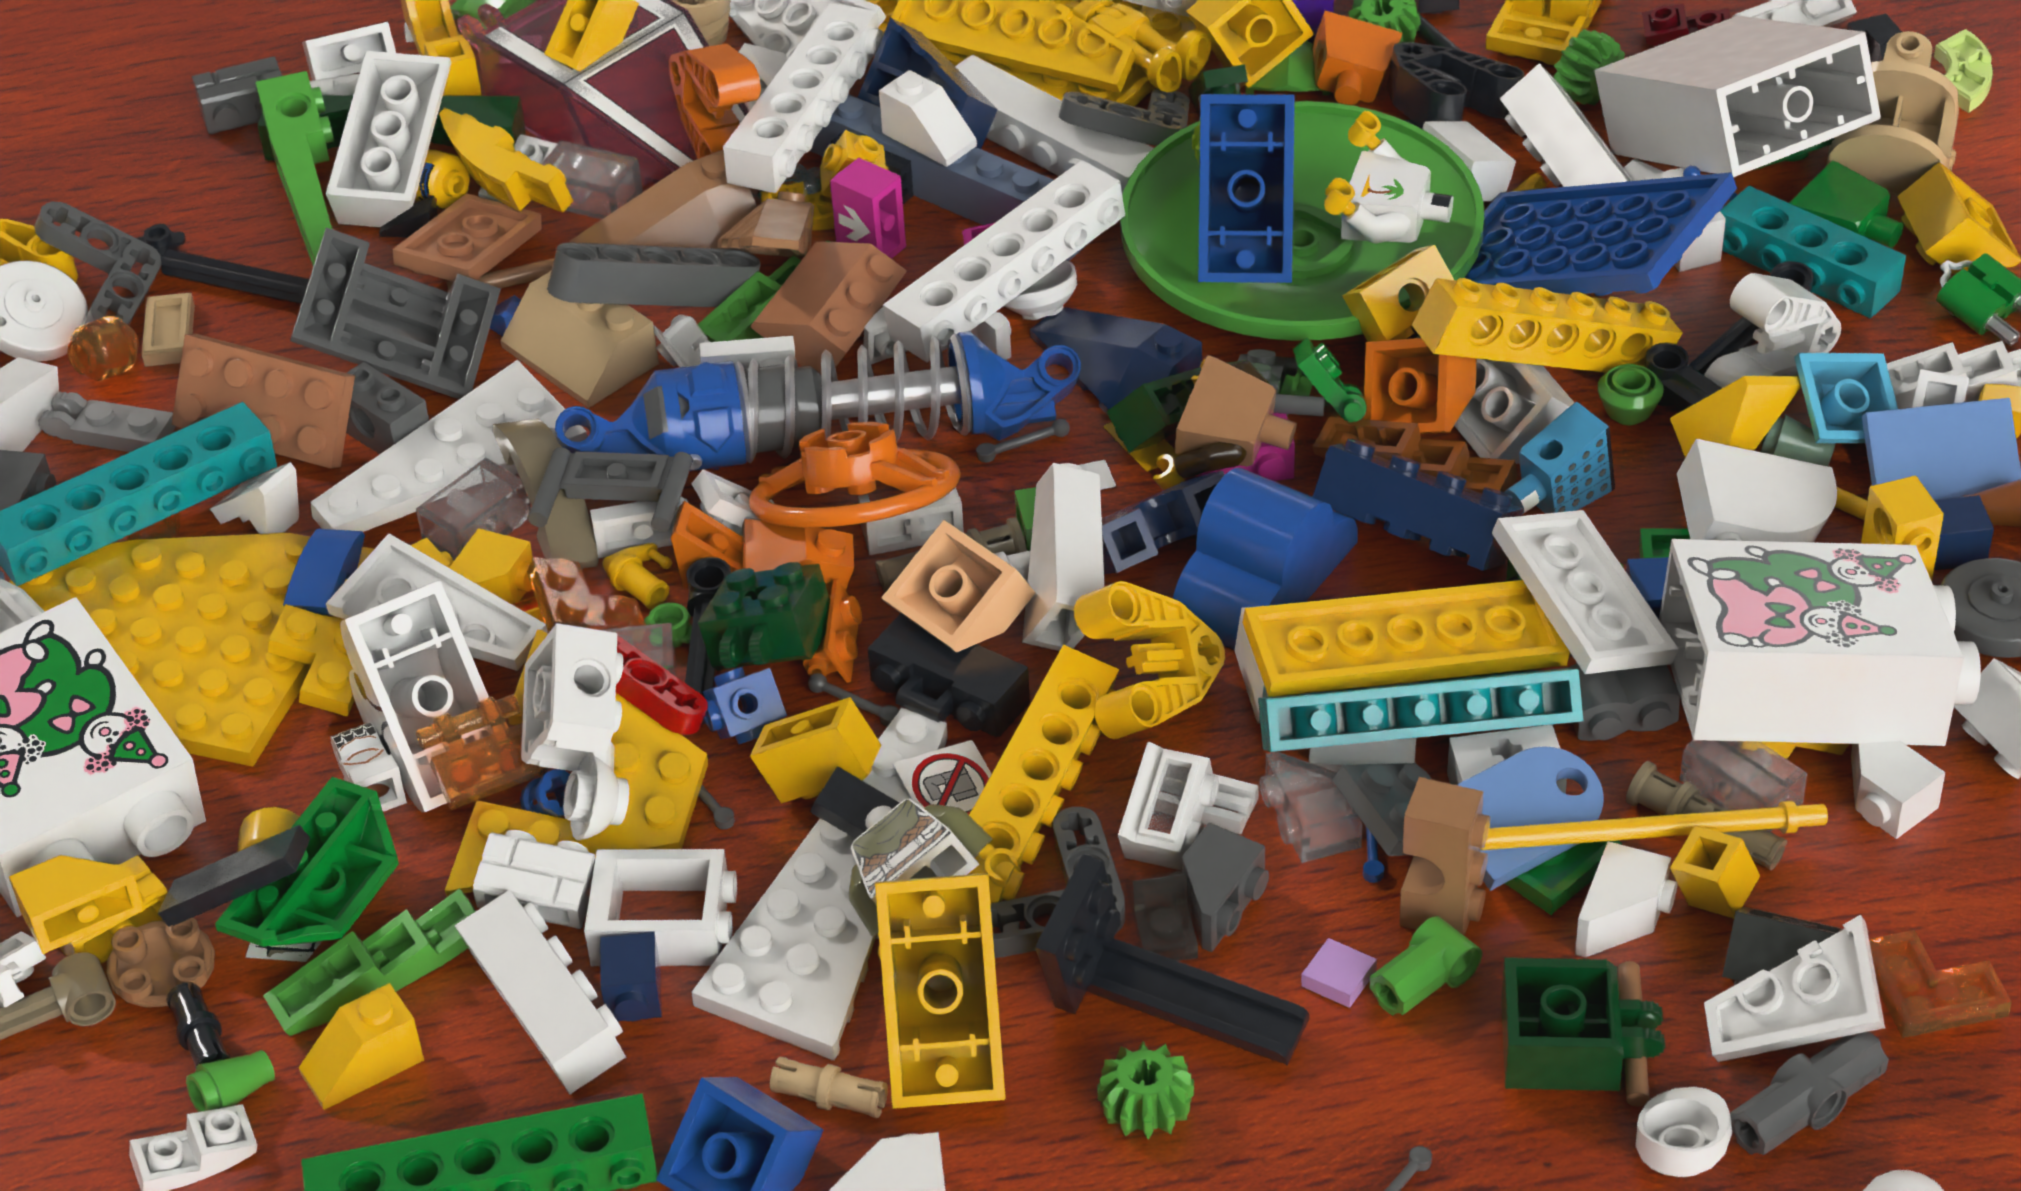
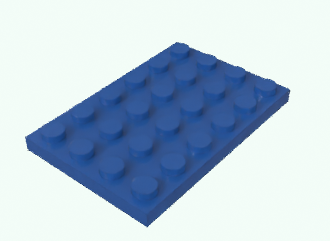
M1732 172L1501 192L1484 210L1482 245L1475 263L1465 278L1481 284L1496 285L1497 283H1506L1515 288L1530 290L1541 287L1551 292L1563 294L1580 292L1604 296L1620 291H1634L1639 294L1652 291L1660 285L1661 280L1675 263L1680 261L1683 253L1703 233V229L1723 209V205L1736 191L1737 186Z

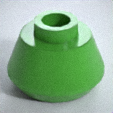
M1622 364L1610 369L1600 378L1597 388L1607 415L1623 425H1635L1647 420L1660 402L1664 390L1661 380L1650 369L1637 364Z

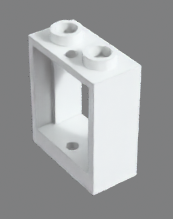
M597 849L584 929L591 966H600V937L655 932L660 966H711L721 953L722 944L730 943L732 938V913L726 910L727 903H736L737 874L736 871H727L725 850ZM623 891H706L702 920H619Z

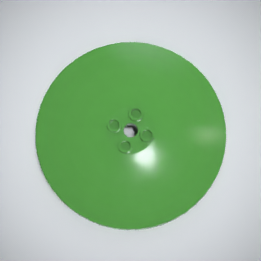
M1295 101L1292 283L1198 282L1200 168L1195 158L1194 149H1192V135L1194 134V127L1199 125V121L1179 130L1151 150L1131 174L1122 196L1125 216L1120 219L1123 249L1137 276L1153 293L1175 309L1203 323L1223 330L1267 339L1299 341L1305 340L1308 337L1309 340H1326L1363 334L1359 320L1352 315L1342 295L1413 250L1431 245L1436 246L1454 280L1465 278L1478 257L1484 229V205L1479 185L1463 160L1446 144L1423 129L1397 117L1371 109L1331 102ZM1363 111H1370L1378 117L1381 128L1375 136L1379 140L1385 138L1402 158L1408 162L1426 166L1431 171V193L1453 196V209L1449 223L1424 219L1417 240L1411 243L1382 242L1375 244L1369 241L1341 239L1342 213L1332 215L1325 210L1324 200L1327 197L1325 190L1335 178H1342L1350 183L1361 152L1369 151L1367 146L1357 147L1351 144L1348 139L1349 129ZM1401 288L1398 295L1399 303L1402 308L1407 310L1411 305L1408 292Z

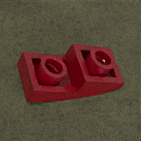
M1684 3L1674 6H1660L1654 10L1642 12L1646 42L1654 46L1662 45L1731 18L1729 8L1717 11L1707 10L1698 15L1686 17Z

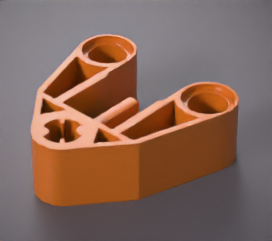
M728 43L686 50L672 54L669 57V75L680 118L697 159L723 150V146L740 124V121L732 111L733 105L756 101L760 97V79L755 65Z

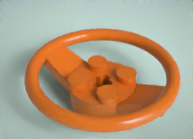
M848 423V431L826 437L824 428L805 435L799 440L801 459L789 466H777L772 469L771 474L759 476V484L753 489L749 497V507L752 513L759 519L788 527L819 528L867 523L902 515L940 500L957 486L961 472L958 464L952 458L941 453L897 447L894 429L889 431L887 423ZM876 481L906 492L876 501L837 507L798 508L769 502L775 495L802 483H805L808 494H821L832 491L835 488L847 487L848 494L862 495L875 491L877 489Z

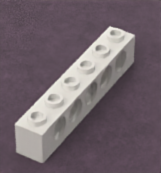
M833 2L828 4L723 146L727 183L776 193L786 178L793 175L798 161L805 152L811 150L818 133L823 127L828 126L833 112L840 103L845 102L849 90L857 79L863 77L866 66L876 54L883 37V31L879 29L878 11Z
M1084 160L1079 161L884 303L883 309L890 340L895 343L897 340L900 341L906 350L925 362H929L930 340L933 336L939 339L941 351H944L948 348V340L953 333L957 335L958 332L971 331L1125 216L1120 181Z

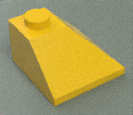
M1743 376L1671 417V423L1685 458L1696 439L1754 451L1801 388L1799 376Z

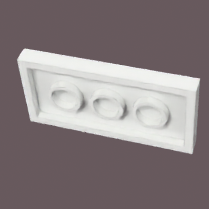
M1584 510L1497 519L1492 531L1493 536L1584 674L1673 663L1679 648Z

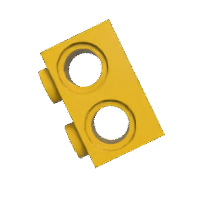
M1916 475L1870 486L1861 544L1916 545L1932 581L1944 513Z

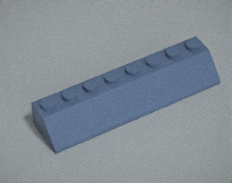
M849 94L845 102L840 103L833 112L828 126L823 127L818 133L810 150L823 157L827 147L831 144L830 141L845 130L859 136H869L883 145L884 150L911 160L914 196L981 225L997 222L1053 181L1051 178L976 147L946 167L883 134L880 107ZM1082 249L1078 250L1076 253H1074L1072 256H1070V257H1069L1068 259H1066V260H1067V261H1070V260H1071L1073 257H1075Z

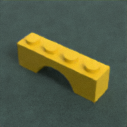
M401 0L404 19L419 55L449 57L451 60V67L443 96H482L475 55L466 35L458 34L449 0Z

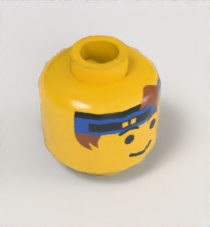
M428 149L415 201L419 202L434 195L436 208L446 209L464 196L469 188L470 177L462 160L454 154Z

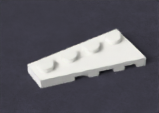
M388 534L326 603L330 615L346 619L440 580L472 657L516 671L527 660L537 629L543 630L548 634L545 623L391 534Z

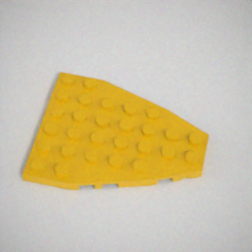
M293 533L138 539L116 542L17 586L23 589L44 611L77 597L189 754L254 767L298 696L311 667L309 664L268 653V639L284 608L283 603L292 574L305 545L310 539L309 536ZM362 547L358 567L374 550L373 548Z

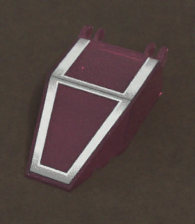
M537 0L504 19L498 8L490 4L488 5V3L478 7L477 14L483 25L486 26V30L479 20L471 17V15L467 14L458 19L459 30L466 41L468 40L478 50L485 95L520 96L525 129L542 140L557 143L563 153L597 174L609 177L613 172H618L631 176V183L645 187L649 181L658 183L686 163L697 160V156L680 118L669 75V57L672 54L686 50L709 47V44L689 11L671 0H634L639 5L622 43L582 71L573 69L544 55L568 0ZM745 103L734 104L732 107V111L741 123L749 112Z

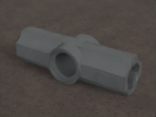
M1868 1031L1841 1037L1810 1059L1804 1054H1797L1791 1057L1777 1071L1769 1087L1730 1112L1732 1130L1736 1136L1737 1143L1751 1155L1754 1153L1765 1155L1807 1125L1811 1126L1814 1130L1827 1126L1842 1111L1848 1097L1887 1071L1889 1058L1885 1055L1880 1040Z

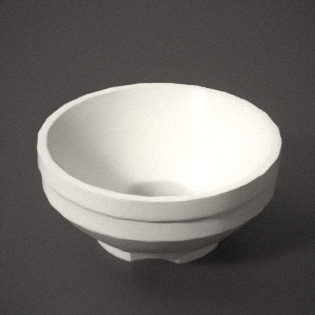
M1065 260L1004 306L1022 315L1027 320H1038L1042 317L1058 314L1063 310V305L1076 289L1077 275L1075 266Z

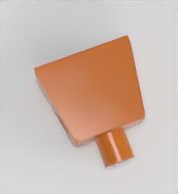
M1324 11L1313 42L1315 85L1319 89L1335 93V100L1339 104L1354 106L1359 100L1367 103L1374 102L1390 69L1393 47L1395 44L1400 43L1402 32Z

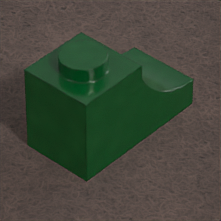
M1200 368L1142 384L1106 411L1115 427L1116 434L1123 441L1129 453L1158 444L1163 439L1176 433L1177 426L1195 386L1191 377L1194 375L1199 376Z

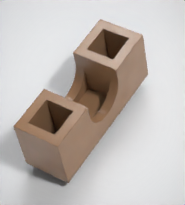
M1422 777L1418 778L1404 815L1403 853L1413 855L1414 857L1401 889L1399 926L1417 930L1426 920L1439 916L1465 936L1470 920L1476 922L1480 920L1486 891L1477 887L1483 882L1488 862V853L1480 852V848L1485 846L1491 819L1490 816L1482 814L1484 791Z

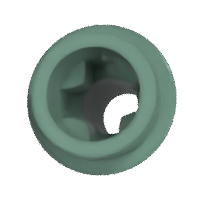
M1785 414L1783 418L1777 419L1763 438L1760 452L1828 467L1836 443H1816L1811 428Z

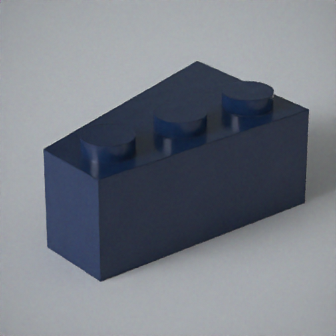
M890 18L857 98L880 107L879 90L908 70H911L942 86L977 140L976 148L981 149L998 109L920 31Z

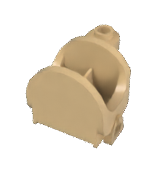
M1907 31L1898 33L1889 39L1884 60L1871 62L1881 119L1835 137V140L1829 146L1827 165L1832 160L1882 186L1888 192L1901 194L1938 162L1952 172L1956 158L1953 144L1959 114L1958 91L1956 86L1945 75L1930 68L1932 44L1928 38L1920 33Z

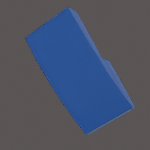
M316 529L298 559L283 606L287 604L321 615L333 616L329 614L326 603L344 584L345 579H348L357 569L365 534L362 531Z

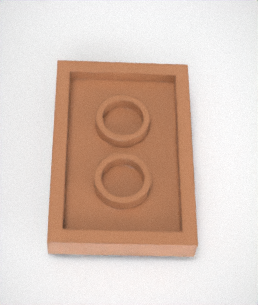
M465 194L393 248V263L395 266L410 269L416 274L439 277L449 280L451 283L454 282L457 273L478 280L542 229L541 213L526 209L519 212L503 203Z

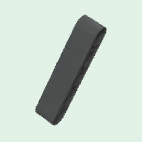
M561 243L556 249L547 290L553 297L572 303L718 307L752 275L759 271L761 261L755 255L735 249Z

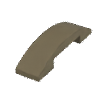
M540 419L493 424L492 432L506 465L515 464L530 503L533 505L553 451L562 446L558 443L556 436L550 428ZM560 489L547 524L538 528L536 536L550 571L555 573L596 567L599 558L585 500L567 498L565 489Z

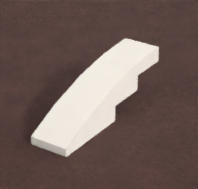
M2003 341L1959 355L1952 342L1887 363L1898 409L1912 408L1920 369L1969 378L1965 402L1978 401L1980 391L1985 384L2021 387V349L2008 353Z

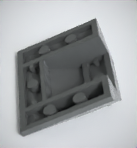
M326 227L290 341L358 365L365 362L381 373L457 399H461L470 393L474 386L500 288L458 273L449 292L364 263L370 242Z

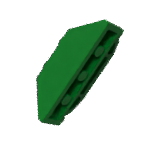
M331 777L291 827L300 825L310 837L309 844L296 872L234 899L215 923L217 931L262 947L342 939L399 865L377 791Z

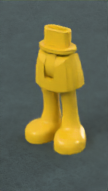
M1084 0L1072 9L1073 14L1090 25H1097L1133 48L1136 56L1133 63L1147 74L1148 80L1154 87L1163 92H1174L1180 87L1182 78L1187 81L1195 79L1208 60L1211 51V40L1201 30L1187 31L1180 38L1179 42L1175 43L1166 39L1151 27L1149 18L1146 15L1123 4H1114L1111 0Z

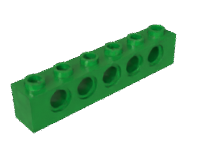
M643 1093L301 1159L304 1191H612L632 1189L642 1184L658 1182L656 1180L658 1175Z

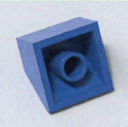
M701 1077L656 1180L673 1191H792L801 1182L824 1130L739 1077Z

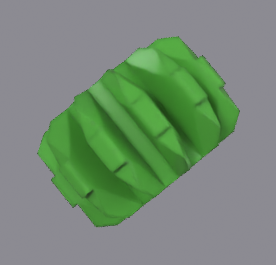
M1354 0L1352 10L1349 11L1350 18L1402 32L1400 42L1415 43L1416 32L1420 30V14L1417 12L1415 0Z
M1584 29L1577 38L1571 37L1568 47L1565 50H1561V59L1554 66L1557 70L1554 78L1562 85L1575 103L1578 101L1583 105L1588 103L1594 106L1600 100L1594 70L1624 59L1625 53L1620 50V44L1615 42L1611 36L1603 32L1599 33L1595 30L1591 32Z
M1142 1041L1138 1051L1132 1052L1121 1046L1117 1059L1105 1060L1104 1067L1102 1068V1077H1100V1083L1097 1084L1098 1100L1101 1101V1107H1104V1115L1107 1118L1108 1124L1120 1123L1125 1136L1136 1129L1142 1130L1149 1140L1154 1129L1159 1128L1171 1134L1175 1121L1187 1120V1115L1190 1112L1191 1097L1194 1096V1080L1191 1079V1073H1188L1184 1056L1171 1057L1166 1044L1155 1051L1149 1050L1145 1042Z

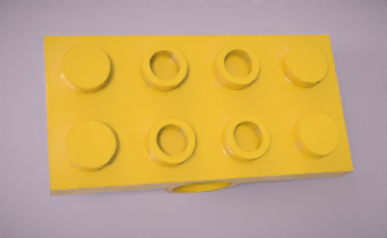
M1506 0L1486 35V50L1500 52L1506 56H1520L1555 65L1561 59V50H1565L1568 47L1570 38H1577L1581 31L1587 30L1602 0Z

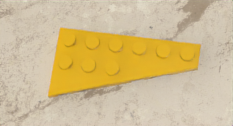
M899 0L891 18L920 31L937 49L969 57L974 55L982 60L1121 93L1136 58L1133 48L1097 25H1090L1083 21L1062 3L1057 4L1052 0Z

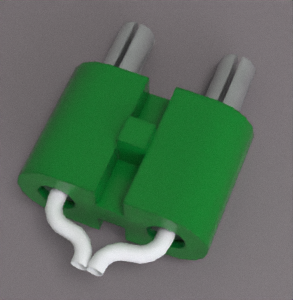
M1988 253L1981 255L1974 261L1964 260L1959 263H1953L1947 260L1940 266L1944 271L1940 278L1942 289L1938 293L1936 301L1948 313L1956 316L1979 335H1983L1990 330L2009 346L2015 344L2020 337V332L2003 319L2016 309L2021 311V278ZM1950 269H1962L1960 272L1955 274L1951 279H1949V277L1951 276Z

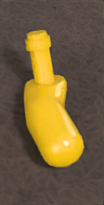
M645 543L622 549L603 559V569L607 572L610 563L621 554L636 555L642 562L653 559L663 569H669L672 561L669 557L657 551L658 546L656 544Z

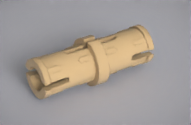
M781 1056L776 1060V1066L781 1067V1069L773 1066L770 1077L771 1092L817 1102L816 1106L821 1109L831 1110V1107L835 1106L870 1115L874 1118H879L882 1113V1109L877 1108V1106L885 1107L888 1093V1085L885 1082L842 1073L839 1066L827 1064L822 1068Z

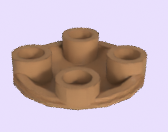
M194 918L170 927L163 920L152 921L139 927L127 926L118 930L112 937L113 950L108 957L106 975L113 991L126 1002L146 1008L168 1006L166 1001L167 995L176 985L188 983L190 990L192 983L200 988L206 984L214 970L215 950L208 935L199 929L198 923Z

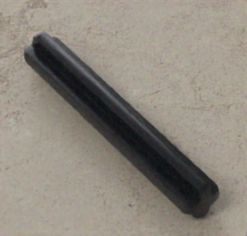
M172 249L166 250L164 256L161 257V272L164 275L302 304L309 278Z

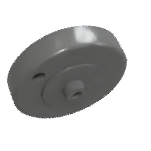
M1985 558L1966 562L1951 570L1945 576L1941 585L1949 586L1954 595L1956 609L1954 635L1957 641L1974 642L1980 654L2006 658L2020 657L2021 562L2001 558Z

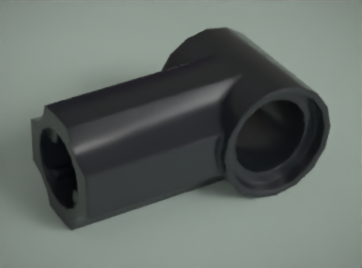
M1658 343L1647 350L1645 367L1650 369L1663 384V396L1658 403L1660 406L1675 405L1683 411L1722 389V387L1689 366L1688 353L1679 345Z

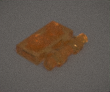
M513 694L495 700L494 697L486 698L476 703L477 708L453 717L450 713H446L434 718L432 725L416 730L418 743L423 750L441 744L446 749V752L431 757L430 767L450 811L548 772L547 767L527 764L521 760L523 723L509 728L505 721L509 717L520 714L519 703ZM483 727L490 734L468 744H465L462 739V735Z

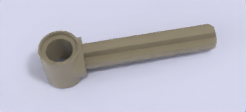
M91 953L72 954L62 959L54 967L52 976L48 977L51 987L21 998L6 1008L0 1007V1040L60 1015H64L66 1022H71L78 1026L94 1025L106 1019L113 1012L116 1000L99 959Z

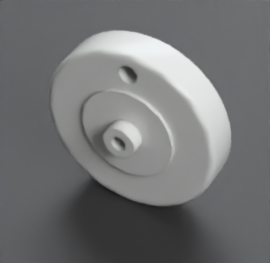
M15 261L1 265L0 351L15 358L20 357L37 362L57 359L69 353L76 346V335L77 344L83 335L84 323L88 314L87 302L79 286L61 270L41 262Z

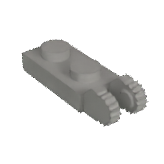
M61 391L51 401L53 410L44 411L38 420L40 429L47 433L48 436L72 440L76 444L132 452L170 435L176 427L171 425L173 412L90 399L87 401L78 393Z

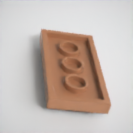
M196 333L185 334L171 425L185 428L238 403L244 402L270 431L274 453L330 469L341 467L355 375Z

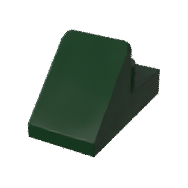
M1245 64L1203 71L1188 87L1189 96L1199 118L1201 94H1241L1240 89L1248 82Z

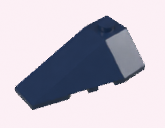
M1064 307L1058 314L1046 316L1030 329V337L1044 351L1054 345H1065L1072 348L1078 354L1081 369L1076 384L1083 391L1089 389L1099 399V407L1106 414V411L1142 384L1200 368L1202 362V342L1161 323Z

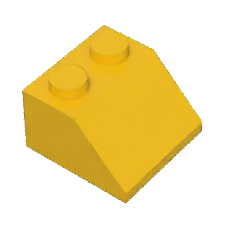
M1198 0L1186 10L1197 29L1209 36L1211 49L1224 68L1245 64L1248 82L1245 86L1248 89L1314 35L1292 0Z
M1940 162L1897 196L1905 212L1901 219L1909 231L1918 238L1919 242L1915 247L1923 259L1933 266L1937 262L1942 265L1947 260L1953 263H1959L1964 260L1974 261L1985 253H1988L2005 267H2014L2021 262V257L1993 205ZM1950 269V270H1951V273H1952V274H1956V273L1960 272L1962 269H1960V270Z

